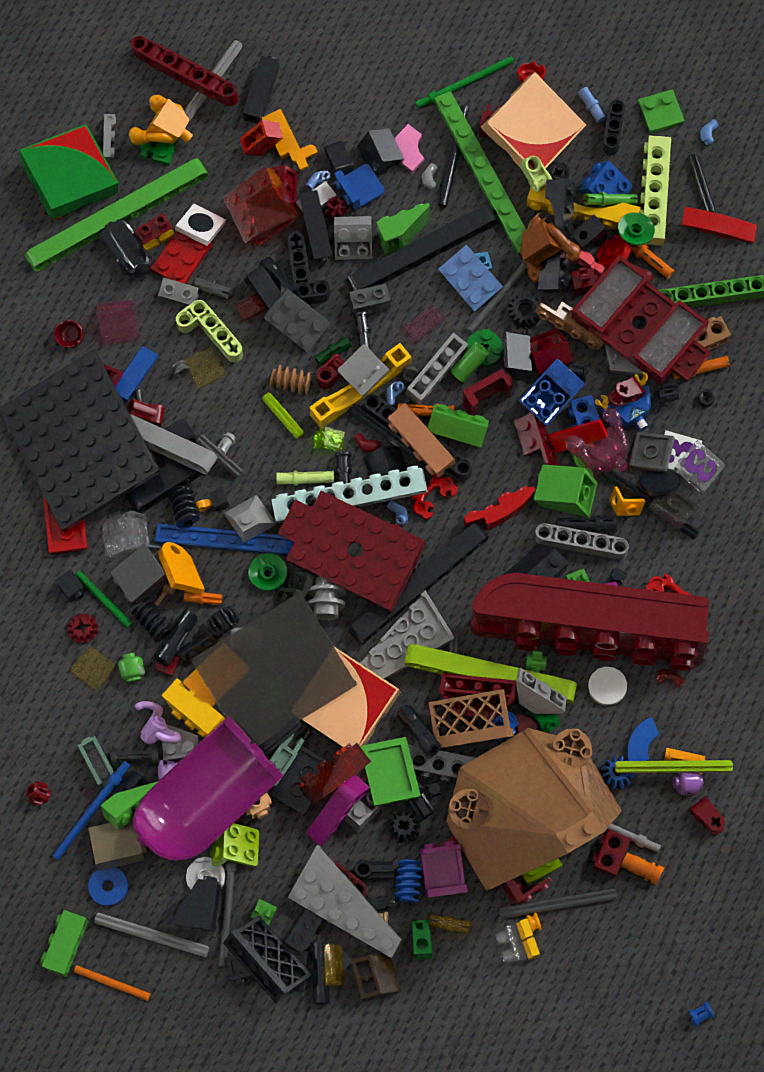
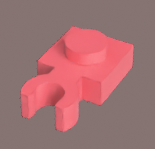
M581 250L580 257L575 261L583 268H593L594 274L597 273L599 278L604 273L605 267L596 263L594 257L589 252Z

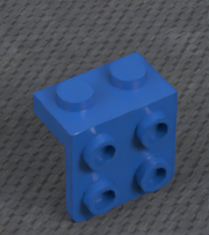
M610 161L597 162L592 166L591 173L581 181L578 191L582 195L585 193L599 194L600 192H605L606 194H628L632 184Z
M364 164L345 176L341 170L334 173L336 188L339 191L342 190L347 205H351L354 211L385 193L384 187L369 164Z

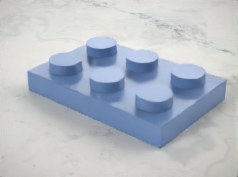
M467 244L438 269L474 311L478 310L503 288Z

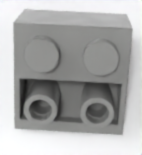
M371 216L334 217L335 260L372 259Z

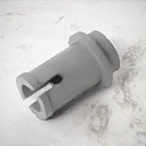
M228 432L221 436L222 440L217 445L225 455L229 448L235 444L236 439L233 434Z

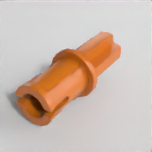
M185 591L183 602L201 603V605L203 603L221 605L222 595L205 593L204 591L201 594Z

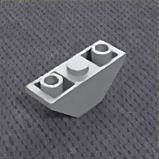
M522 668L518 669L516 686L519 704L534 714L565 712L567 700L565 696L535 678L531 673L526 672Z

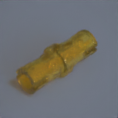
M431 914L430 919L438 920V922L430 921V927L443 928L448 932L453 930L469 934L470 929L463 928L462 926L470 927L471 921L454 919L453 916L448 918Z

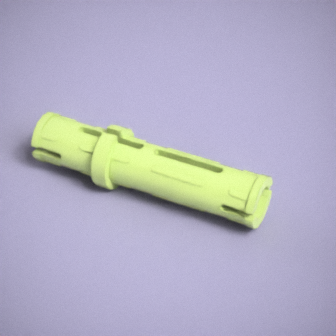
M334 471L277 473V485L294 484V486H298V484L334 483Z

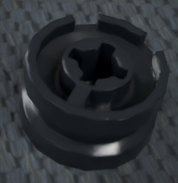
M554 161L546 168L552 179L566 178L570 180L571 171L564 162Z

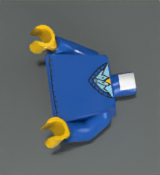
M642 371L643 378L639 380L638 374L634 376L646 392L638 401L615 407L611 405L608 397L605 395H601L603 398L602 404L600 400H595L597 406H602L601 410L609 422L618 426H624L626 429L635 425L639 432L644 431L649 426L644 419L648 416L649 409L651 408V394L648 383H646L648 375Z

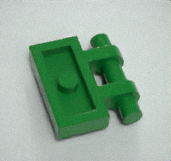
M179 138L173 144L157 142L156 147L151 146L152 141L141 145L140 157L146 159L148 153L153 154V162L170 166Z

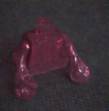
M607 408L603 411V418L610 425L606 429L608 433L607 438L585 445L583 439L573 435L566 439L565 446L576 457H579L588 468L603 470L604 472H610L612 469L617 468L620 472H623L628 467V463L625 461L628 449L627 436L621 426L619 412L615 408Z

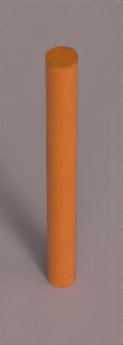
M78 965L75 966L74 973L146 1001L150 998L151 993Z

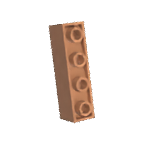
M405 403L388 417L389 428L395 434L398 432L402 436L400 440L407 448L411 446L414 450L413 455L419 462L423 460L427 466L425 468L432 476L435 474L439 478L444 474L446 468H451L456 463L451 454Z

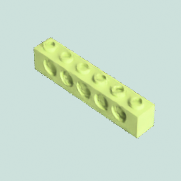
M649 136L648 142L644 143V153H647V159H643V170H646V176H642L641 187H645V193L641 192L640 204H644V208L640 209V213L649 217L656 224L654 226V236L647 245H664L671 137ZM654 155H658V156H660L661 158L655 159V158H653V156H654ZM652 172H658L660 175L655 176ZM650 189H657L658 192H652ZM654 205L657 209H651L649 206Z

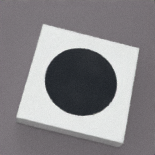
M193 204L177 223L175 230L208 246L225 225L226 219Z

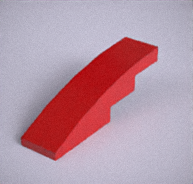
M685 207L681 225L682 227L699 229V232L715 234L717 237L754 243L757 228L756 224L690 207Z

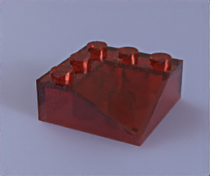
M264 167L223 196L244 243L255 247L299 217L277 171Z
M348 743L332 754L333 759L327 762L324 760L316 766L318 770L315 773L308 772L301 778L303 782L298 786L312 804L326 797L371 762L358 743L354 745Z

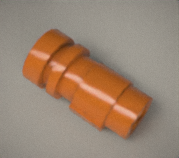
M628 852L621 864V867L644 877L646 881L650 880V883L657 885L664 870V867L660 865L655 866L656 863L652 862L651 864L645 859Z

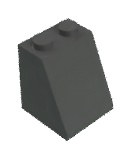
M143 544L110 572L114 577V583L121 587L127 601L141 603L162 589L166 583H169L158 556V551L161 548L160 545Z

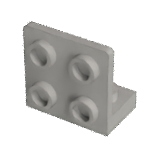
M364 344L338 368V372L363 397L390 372L389 368Z

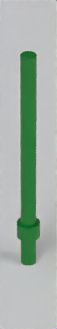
M510 56L437 92L428 93L426 97L415 102L416 107L421 108L429 103L433 104L435 97L449 91L452 93L514 63L513 57Z

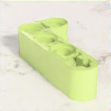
M196 300L177 314L176 323L180 332L189 333L197 326H200L230 362L235 363L242 359L243 351L240 342L204 301ZM198 309L204 310L202 313L199 314L195 312ZM183 320H188V321H189L188 324H185V325L181 324V322H182ZM210 322L215 323L213 327L207 326ZM220 336L227 337L225 340L222 341L218 339Z

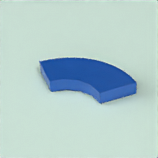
M652 717L640 723L632 733L627 750L628 760L649 761L648 747L652 740L659 736Z

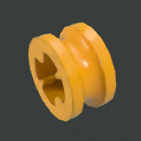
M534 913L533 916H526L532 933L535 929L542 930L537 913Z

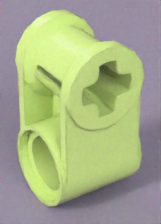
M530 156L522 160L521 169L528 179L531 188L538 193L546 185V180L552 179V177L538 157ZM529 160L534 163L533 170L528 167Z

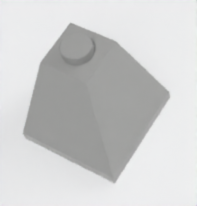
M257 495L224 513L244 543L277 525Z

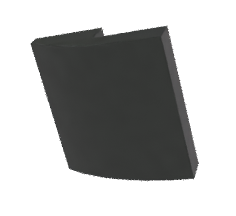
M290 571L286 586L278 587L272 605L294 609L308 593L315 575Z

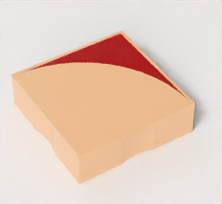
M534 72L524 80L511 94L509 100L502 107L498 108L481 128L498 146L509 153L513 161L520 168L524 158L536 156L541 160L546 169L586 124ZM529 160L528 167L531 170L534 168V163Z
M333 647L291 710V713L358 757L361 753L360 746L368 743L377 724L387 714L401 691L336 647Z

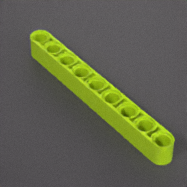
M408 644L404 664L408 667L438 674L448 673L517 680L518 669H520L416 644ZM525 670L567 698L566 703L574 702L576 682Z

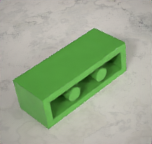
M434 404L427 429L431 433L482 447L489 420H486L483 416L469 415L463 410L455 411L449 409L446 405Z
M66 910L63 911L62 915H58L55 924L57 929L55 933L50 935L48 941L49 949L43 953L41 958L44 970L67 977L88 924L87 918Z

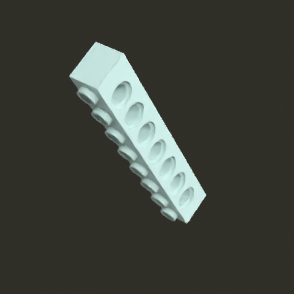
M411 466L407 468V471L403 472L392 470L388 472V475L384 476L373 474L369 476L370 479L362 480V478H355L350 480L351 483L343 484V482L332 483V487L317 486L313 488V491L308 492L305 489L295 491L294 495L290 496L287 493L276 495L275 499H272L275 520L278 524L283 523L290 510L289 504L296 499L308 505V500L311 497L317 499L320 491L327 494L333 493L336 498L354 507L428 493L424 471L422 468H418V466ZM403 478H410V484L407 487L401 486ZM391 482V488L388 491H383V483ZM368 485L372 486V493L365 495L363 489ZM352 489L354 491L353 497L346 499L345 492Z

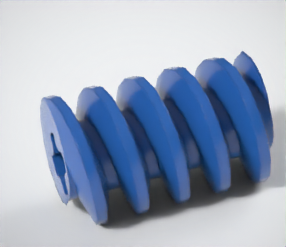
M407 859L398 861V866L402 867L397 869V873L400 876L396 877V881L399 884L395 885V889L398 892H395L394 896L398 898V901L405 903L419 902L414 896L420 894L415 888L420 887L421 884L415 882V880L422 877L416 874V872L422 871V868L417 866V864L422 862Z

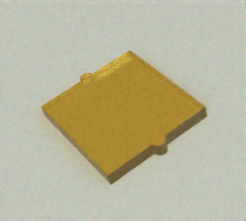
M211 347L200 353L196 352V355L185 360L186 366H189V372L198 388L214 383L215 380L226 375Z
M89 646L84 654L78 657L79 660L70 671L97 691L102 683L108 680V676L116 668V665Z

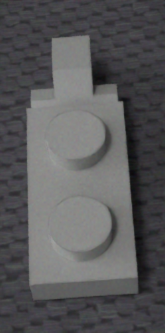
M104 114L103 155L109 165L111 158L114 159V147H111V142H115V131H112L116 126L115 114Z

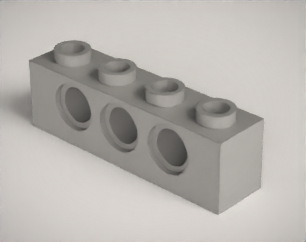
M452 333L409 385L405 395L416 404L421 405L465 352L468 344L455 333Z

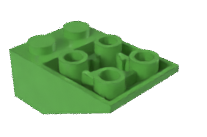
M429 203L418 204L413 209L408 211L402 210L394 216H386L377 221V237L385 255L405 247L429 222Z

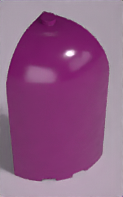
M228 715L143 797L133 818V828L139 837L137 841L144 848L148 846L154 853L165 859L185 860L192 858L207 849L276 784L283 775L273 762L267 759L264 755L265 753L255 742L252 745L250 744L252 741Z

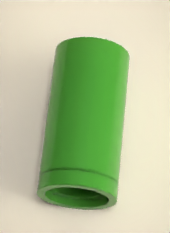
M474 342L450 370L451 373L461 382H465L486 359L489 352L481 344Z

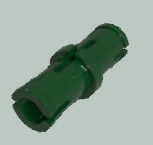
M344 337L333 345L329 344L325 350L314 355V358L318 365L321 366L333 355L340 354L352 347L348 338Z

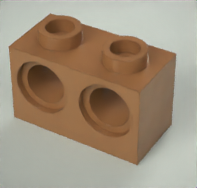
M721 316L718 318L712 317L707 320L709 322L707 331L701 336L704 340L697 341L707 350H712L730 342L731 334ZM712 329H718L721 333L715 334L712 332Z

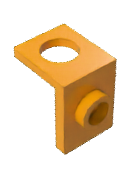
M614 487L609 499L617 516H639L645 504L644 499H623L618 487ZM616 495H617V499H618L617 504L615 503V496H616Z

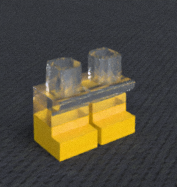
M527 918L516 924L505 926L503 931L495 934L498 945L509 942L511 948L501 952L504 963L516 962L518 964L539 958L540 953Z

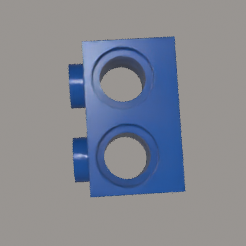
M592 395L570 400L567 412L569 418L574 420L575 425L573 427L600 419ZM583 407L586 411L581 413L577 411V408Z

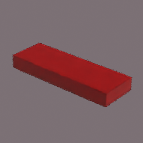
M597 419L551 433L549 439L555 452L558 453L605 439L608 433L602 420Z

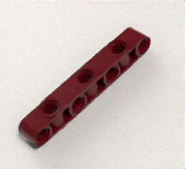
M136 36L132 39L131 46L135 57L151 67L226 106H233L238 102L235 86L219 75L143 36Z

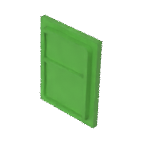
M406 737L360 746L374 807L421 796Z

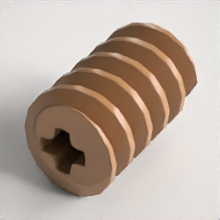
M279 365L277 369L274 368L272 371L270 387L276 384L278 389L284 386V390L287 391L291 386L292 392L298 389L299 394L305 391L307 395L311 383V372L304 376L303 370L296 374V368H294L290 373L288 366L282 371V365Z

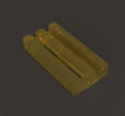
M325 944L326 985L344 986L342 946Z

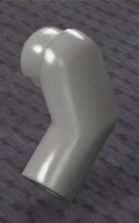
M430 163L421 176L424 187H427L429 190L434 189L436 186V182L433 181V174L438 167L433 163Z

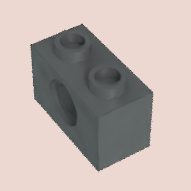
M386 284L349 292L353 314L361 311H366L370 314L391 309Z

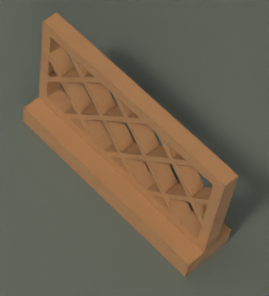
M504 689L429 702L433 733L441 744V748L514 736L513 728H510ZM499 694L500 704L496 708L489 701L493 695ZM475 698L484 702L478 711L470 706ZM458 701L465 705L460 714L452 709ZM435 705H442L447 709L442 717L436 714ZM486 705L494 710L489 719L481 714ZM468 708L476 714L471 722L463 717ZM449 712L458 717L453 725L444 720ZM497 713L503 717V726H497L492 722ZM478 717L487 722L483 729L480 730L473 725ZM460 720L468 725L462 733L455 728ZM442 723L450 728L445 736L439 735L438 728Z

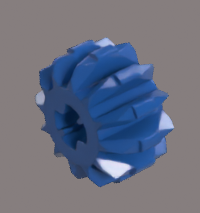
M612 756V762L606 760V766L601 768V771L605 772L602 774V778L607 779L605 782L607 786L611 782L613 783L612 789H615L617 784H619L620 789H624V784L628 786L631 784L629 779H634V774L620 773L619 776H616L615 762H617L615 756ZM620 756L619 761H623V756Z

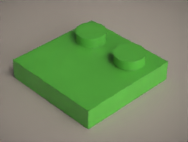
M673 89L638 99L649 134L684 124L685 120Z

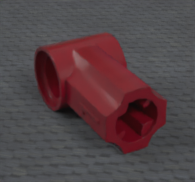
M136 399L130 400L127 405L130 414L158 427L162 426L164 406L147 404Z

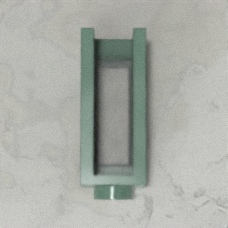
M87 737L81 741L78 747L102 791L109 781L108 778L114 771L96 737Z

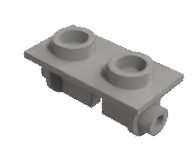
M163 277L158 295L190 305L198 300L199 288Z

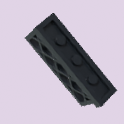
M257 916L238 930H233L223 942L275 1003L311 976L308 970L260 916ZM256 923L262 929V933L254 931ZM241 933L249 935V941ZM254 936L262 938V944L254 943ZM267 940L273 941L275 947L267 946ZM254 948L262 950L263 956H260ZM267 951L275 953V959L267 958ZM280 955H285L288 958V962L280 961ZM267 963L276 965V971H273ZM280 966L289 968V975L280 973ZM293 969L298 970L303 977L293 976ZM280 978L289 980V986L287 987Z

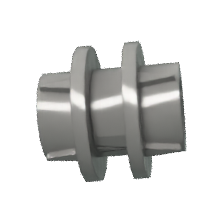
M316 577L314 579V586H311L307 593L309 596L314 597V599L307 601V608L313 610V617L315 619H337L339 611L345 608V601L339 598L346 594V590L322 577Z

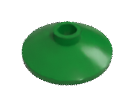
M632 212L620 219L618 232L625 242L639 246L647 244L652 240L655 227L652 220L646 215Z
M265 553L253 559L249 566L248 574L250 581L255 587L264 591H271L284 583L287 576V568L279 556ZM267 571L272 573L269 577H266L264 574Z

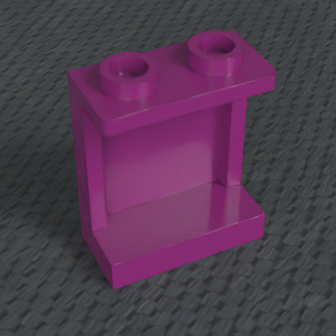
M456 841L444 842V846L436 847V843L426 844L424 845L425 849H420L426 897L468 892L467 884H465L461 844H456Z

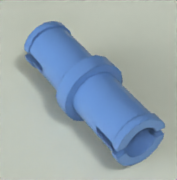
M588 87L581 89L578 95L585 103L586 110L590 111L597 124L604 121L607 117L601 110L599 101L594 99Z

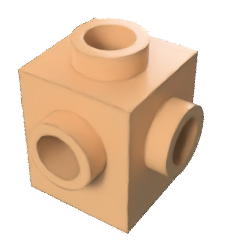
M265 793L246 811L247 816L251 814L253 819H261L269 814L268 812L271 811L269 805L272 804L268 793Z

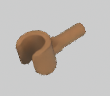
M166 583L163 587V592L154 604L158 607L166 595H174L176 589L171 588L170 584Z

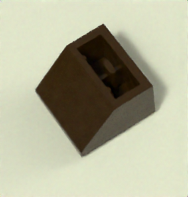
M380 953L351 960L362 1003L401 992L391 957Z

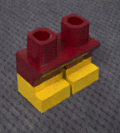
M164 213L135 229L136 236L148 252L159 246L160 243L162 244L171 239L175 233Z

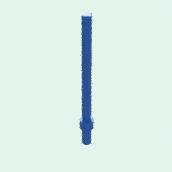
M124 761L118 770L111 774L108 778V783L52 855L55 859L59 860L115 785H119L122 781L121 777L131 766L129 763Z

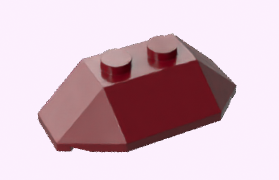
M443 673L439 692L444 699L504 689L506 705L508 707L515 700L517 686L516 680ZM499 694L493 695L489 701L496 708L500 704ZM475 698L470 706L478 711L484 702ZM458 701L452 709L460 714L465 705ZM486 705L481 714L489 719L494 710ZM468 708L463 716L474 717L476 714Z

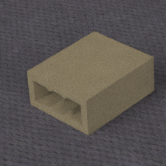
M133 820L120 830L111 823L89 828L95 864L98 871L145 860L143 853H147V849L137 841L139 837L133 828Z

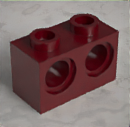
M608 830L607 835L603 834L599 845L602 846L600 853L595 852L591 862L595 864L593 870L616 878L631 838L612 830ZM616 840L619 843V847L611 848L608 842ZM608 858L612 861V865L606 867L601 863V860Z

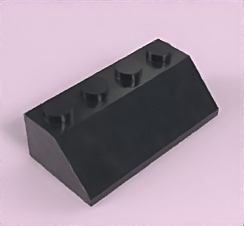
M539 543L505 574L522 573L559 578L566 571L569 562L556 549Z

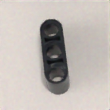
M620 100L612 101L608 109L603 141V151L607 155H615L620 146L625 114V104ZM613 110H619L620 112L615 113ZM615 126L618 129H611L610 127ZM608 143H614L615 145L610 146Z

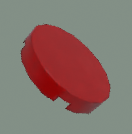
M620 235L613 236V239L610 241L606 240L599 248L597 253L598 263L604 266L605 269H608L619 255L627 259L630 254L631 244L625 242Z

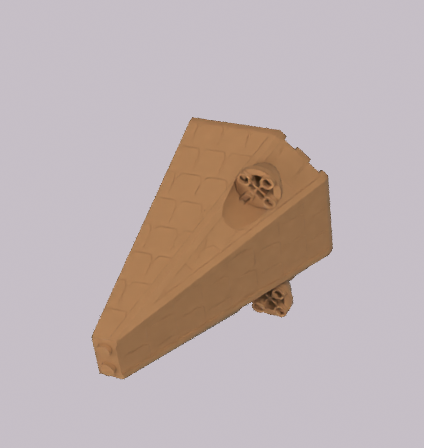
M527 728L459 768L457 782L448 807L449 813L446 823L458 844H461L463 853L486 891L568 854L605 832L622 811L590 757L592 755V746L589 738L579 729H566L556 736Z

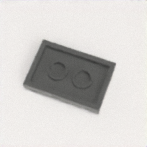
M288 288L284 290L264 315V319L306 352L311 349L331 324Z

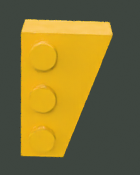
M177 678L161 696L173 710L171 714L179 721L181 719L185 720V725L191 730H198L197 733L204 739L225 718L207 702H203L196 697L195 692L192 690L188 691Z

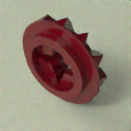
M78 613V615L71 617L67 624V632L74 642L88 643L96 637L98 624L95 618L89 614ZM80 621H82L84 626H88L85 628V635H83L81 630H77L80 627Z

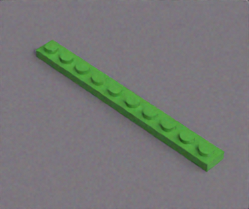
M451 91L435 97L434 103L515 252L519 255L522 245V234L526 231L525 226Z

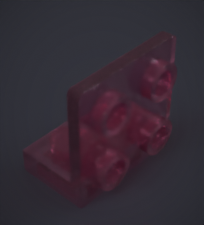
M134 299L97 304L102 344L139 339Z

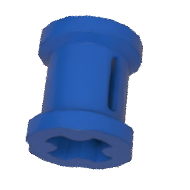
M704 1002L702 1006L694 1010H688L690 1018L696 1027L699 1026L700 1022L708 1018H715L707 1002Z

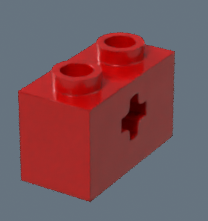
M261 120L240 137L244 154L262 156L283 139L279 122Z

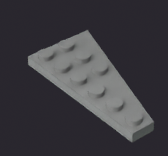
M424 591L418 600L409 607V610L397 620L380 639V642L359 663L386 680L408 667L404 664L408 644L440 649L449 644L450 641L455 640V637L427 592Z
M317 845L288 898L392 958L402 939L377 913L375 908L369 904L346 875L340 871L331 858L325 854L323 849Z

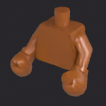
M539 217L531 219L532 227L522 234L520 254L527 265L526 269L532 282L539 283V271H543L545 265L539 263L563 249L567 260L576 261L580 257L581 249L577 244L567 239L553 224H547Z

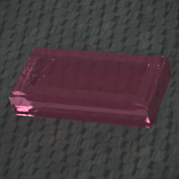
M432 305L407 324L404 330L417 342L442 323L444 317Z

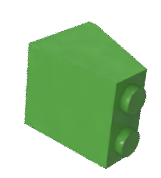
M542 465V469L538 474V485L534 492V500L540 507L589 518L598 482L582 467Z

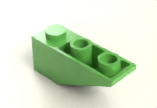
M157 782L114 794L100 805L104 818L118 830L128 825L133 820L135 811L143 797Z

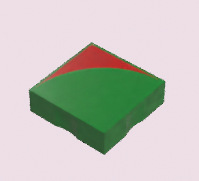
M87 124L19 150V162L30 182L37 189L39 198L51 220L73 212L83 205L98 202L118 193L119 182Z

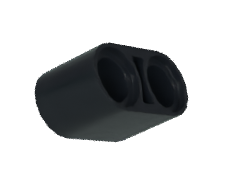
M342 140L324 146L334 173L341 170L345 175L354 171L351 159Z

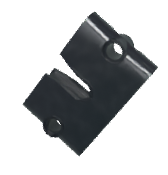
M179 419L165 428V430L196 444L195 441L198 436L194 434L185 419ZM160 454L161 459L166 464L165 467L160 469L161 473L124 496L128 499L136 513L141 514L169 497V490L171 488L186 486L202 476L203 473Z

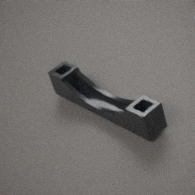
M566 178L546 180L545 198L550 200L552 204L555 226L571 241L573 203L576 193L575 183ZM563 249L550 256L544 270L539 271L538 290L545 293L567 292L570 260H567Z

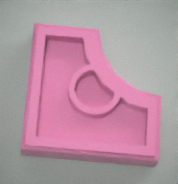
M407 124L395 137V140L405 159L399 164L413 174L424 162V157L418 149L422 134Z

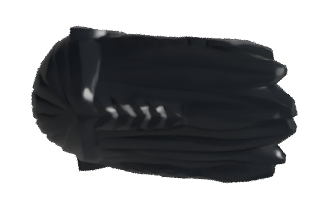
M117 219L116 223L111 221L106 224L105 230L101 231V239L121 268L124 276L128 275L137 279L145 276L152 267L153 257L144 248L130 225L124 219Z

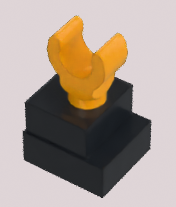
M222 486L216 488V491L209 493L210 499L196 502L199 512H203L211 506H214L215 511L230 507Z

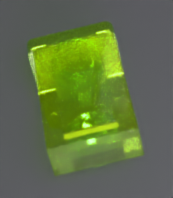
M323 427L316 431L314 435V448L319 450L324 447L335 451H342L345 432Z

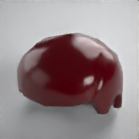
M64 320L58 323L53 332L55 341L65 348H73L79 345L84 336L82 326L73 320Z

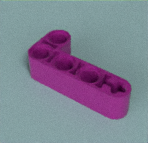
M356 774L343 782L334 792L306 834L322 847L334 834L354 804L367 794L370 787Z

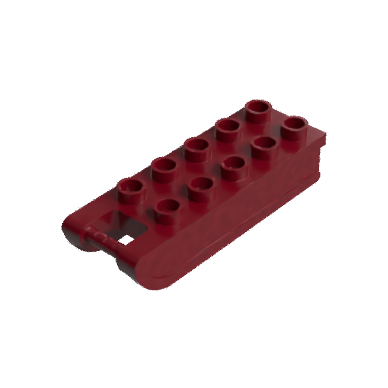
M510 573L494 578L479 591L472 604V614L474 617L471 621V631L474 635L480 637L515 641V647L525 651H535L538 649V644L554 646L553 652L563 656H574L577 654V649L593 651L592 657L597 660L613 661L616 659V654L632 656L631 662L640 666H652L655 663V659L671 661L670 667L672 669L691 671L694 668V664L701 665L708 645L709 631H706L709 599L701 596Z

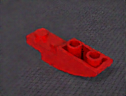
M525 486L518 489L517 492L501 494L498 497L497 506L489 505L482 511L477 512V510L468 512L464 516L466 529L473 523L478 525L484 523L486 530L514 517L534 497V486L530 488Z

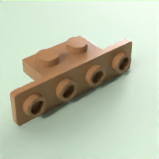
M564 302L560 303L556 311L543 303H540L534 312L541 319L553 323L556 328L566 331L574 339L581 340L589 348L599 350L603 346V341L571 318L573 308Z

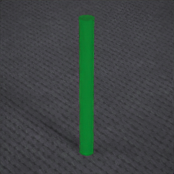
M81 571L75 574L79 581L127 629L133 625Z

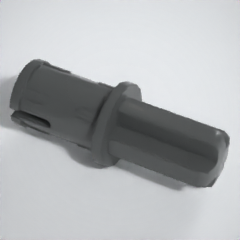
M196 278L194 282V287L199 288V290L208 292L211 296L214 294L226 299L229 298L230 294L223 291L231 293L232 289L216 284V281L210 282L201 278Z

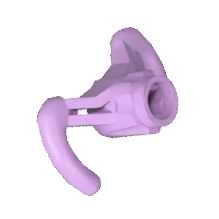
M141 701L135 704L136 710L144 708L153 710L152 716L141 730V739L148 744H154L158 740L167 743L180 742V733L170 730L165 720L161 717L163 708L159 704L149 701Z

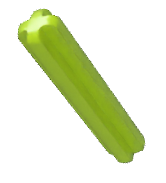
M268 392L262 397L264 403L296 439L304 434L302 428L271 393Z

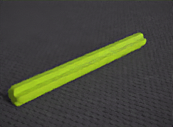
M731 760L615 762L616 773L732 772L733 770Z

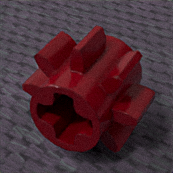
M339 197L331 198L328 204H324L326 217L330 216L333 220L334 217H343L344 213H347L345 200L341 201Z
M35 781L34 784L31 783L26 790V797L30 798L28 803L35 806H42V803H47L51 795L50 790L46 789L48 784L41 781Z

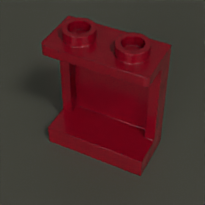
M501 369L463 390L462 404L468 414L472 416L478 415L479 402L499 391H503L507 399L510 398L513 383L508 373L505 374Z

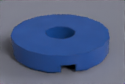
M113 867L100 871L96 870L89 879L88 889L90 896L96 903L102 906H114L124 900L128 892V882L123 872ZM107 881H111L114 884V888L109 892L103 890V884Z

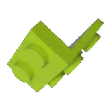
M233 823L213 842L210 853L212 858L211 865L219 867L227 861L250 867L258 865L259 831Z

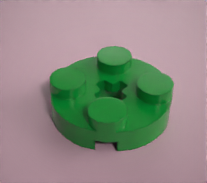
M489 329L477 331L470 335L466 341L468 344L466 352L474 342L484 346L487 345L489 355L479 366L490 367L495 365L500 360L503 351L501 339Z

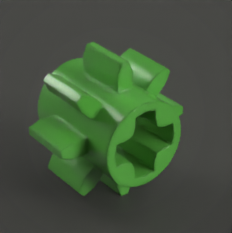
M533 651V655H527L526 669H531V671L537 673L545 671L547 657L542 656L540 651Z

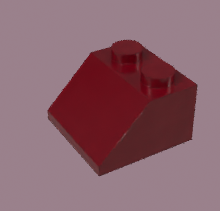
M556 328L530 338L531 364L538 374H543L557 358L565 366L573 361L568 341Z

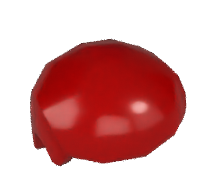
M535 61L529 64L524 63L519 66L517 77L523 83L528 76L536 72L544 80L546 69L543 64L539 66Z

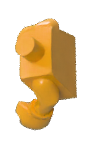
M153 95L149 99L150 108L156 115L148 128L141 130L140 128L133 127L129 131V138L135 145H143L150 141L173 144L178 138L187 143L193 136L192 133L185 129L189 118L186 116L182 106L173 103L170 99H166L161 95Z

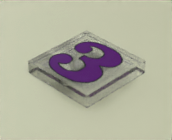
M696 440L675 466L674 470L703 494L726 464L701 442Z

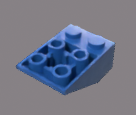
M557 358L519 401L547 426L585 383Z

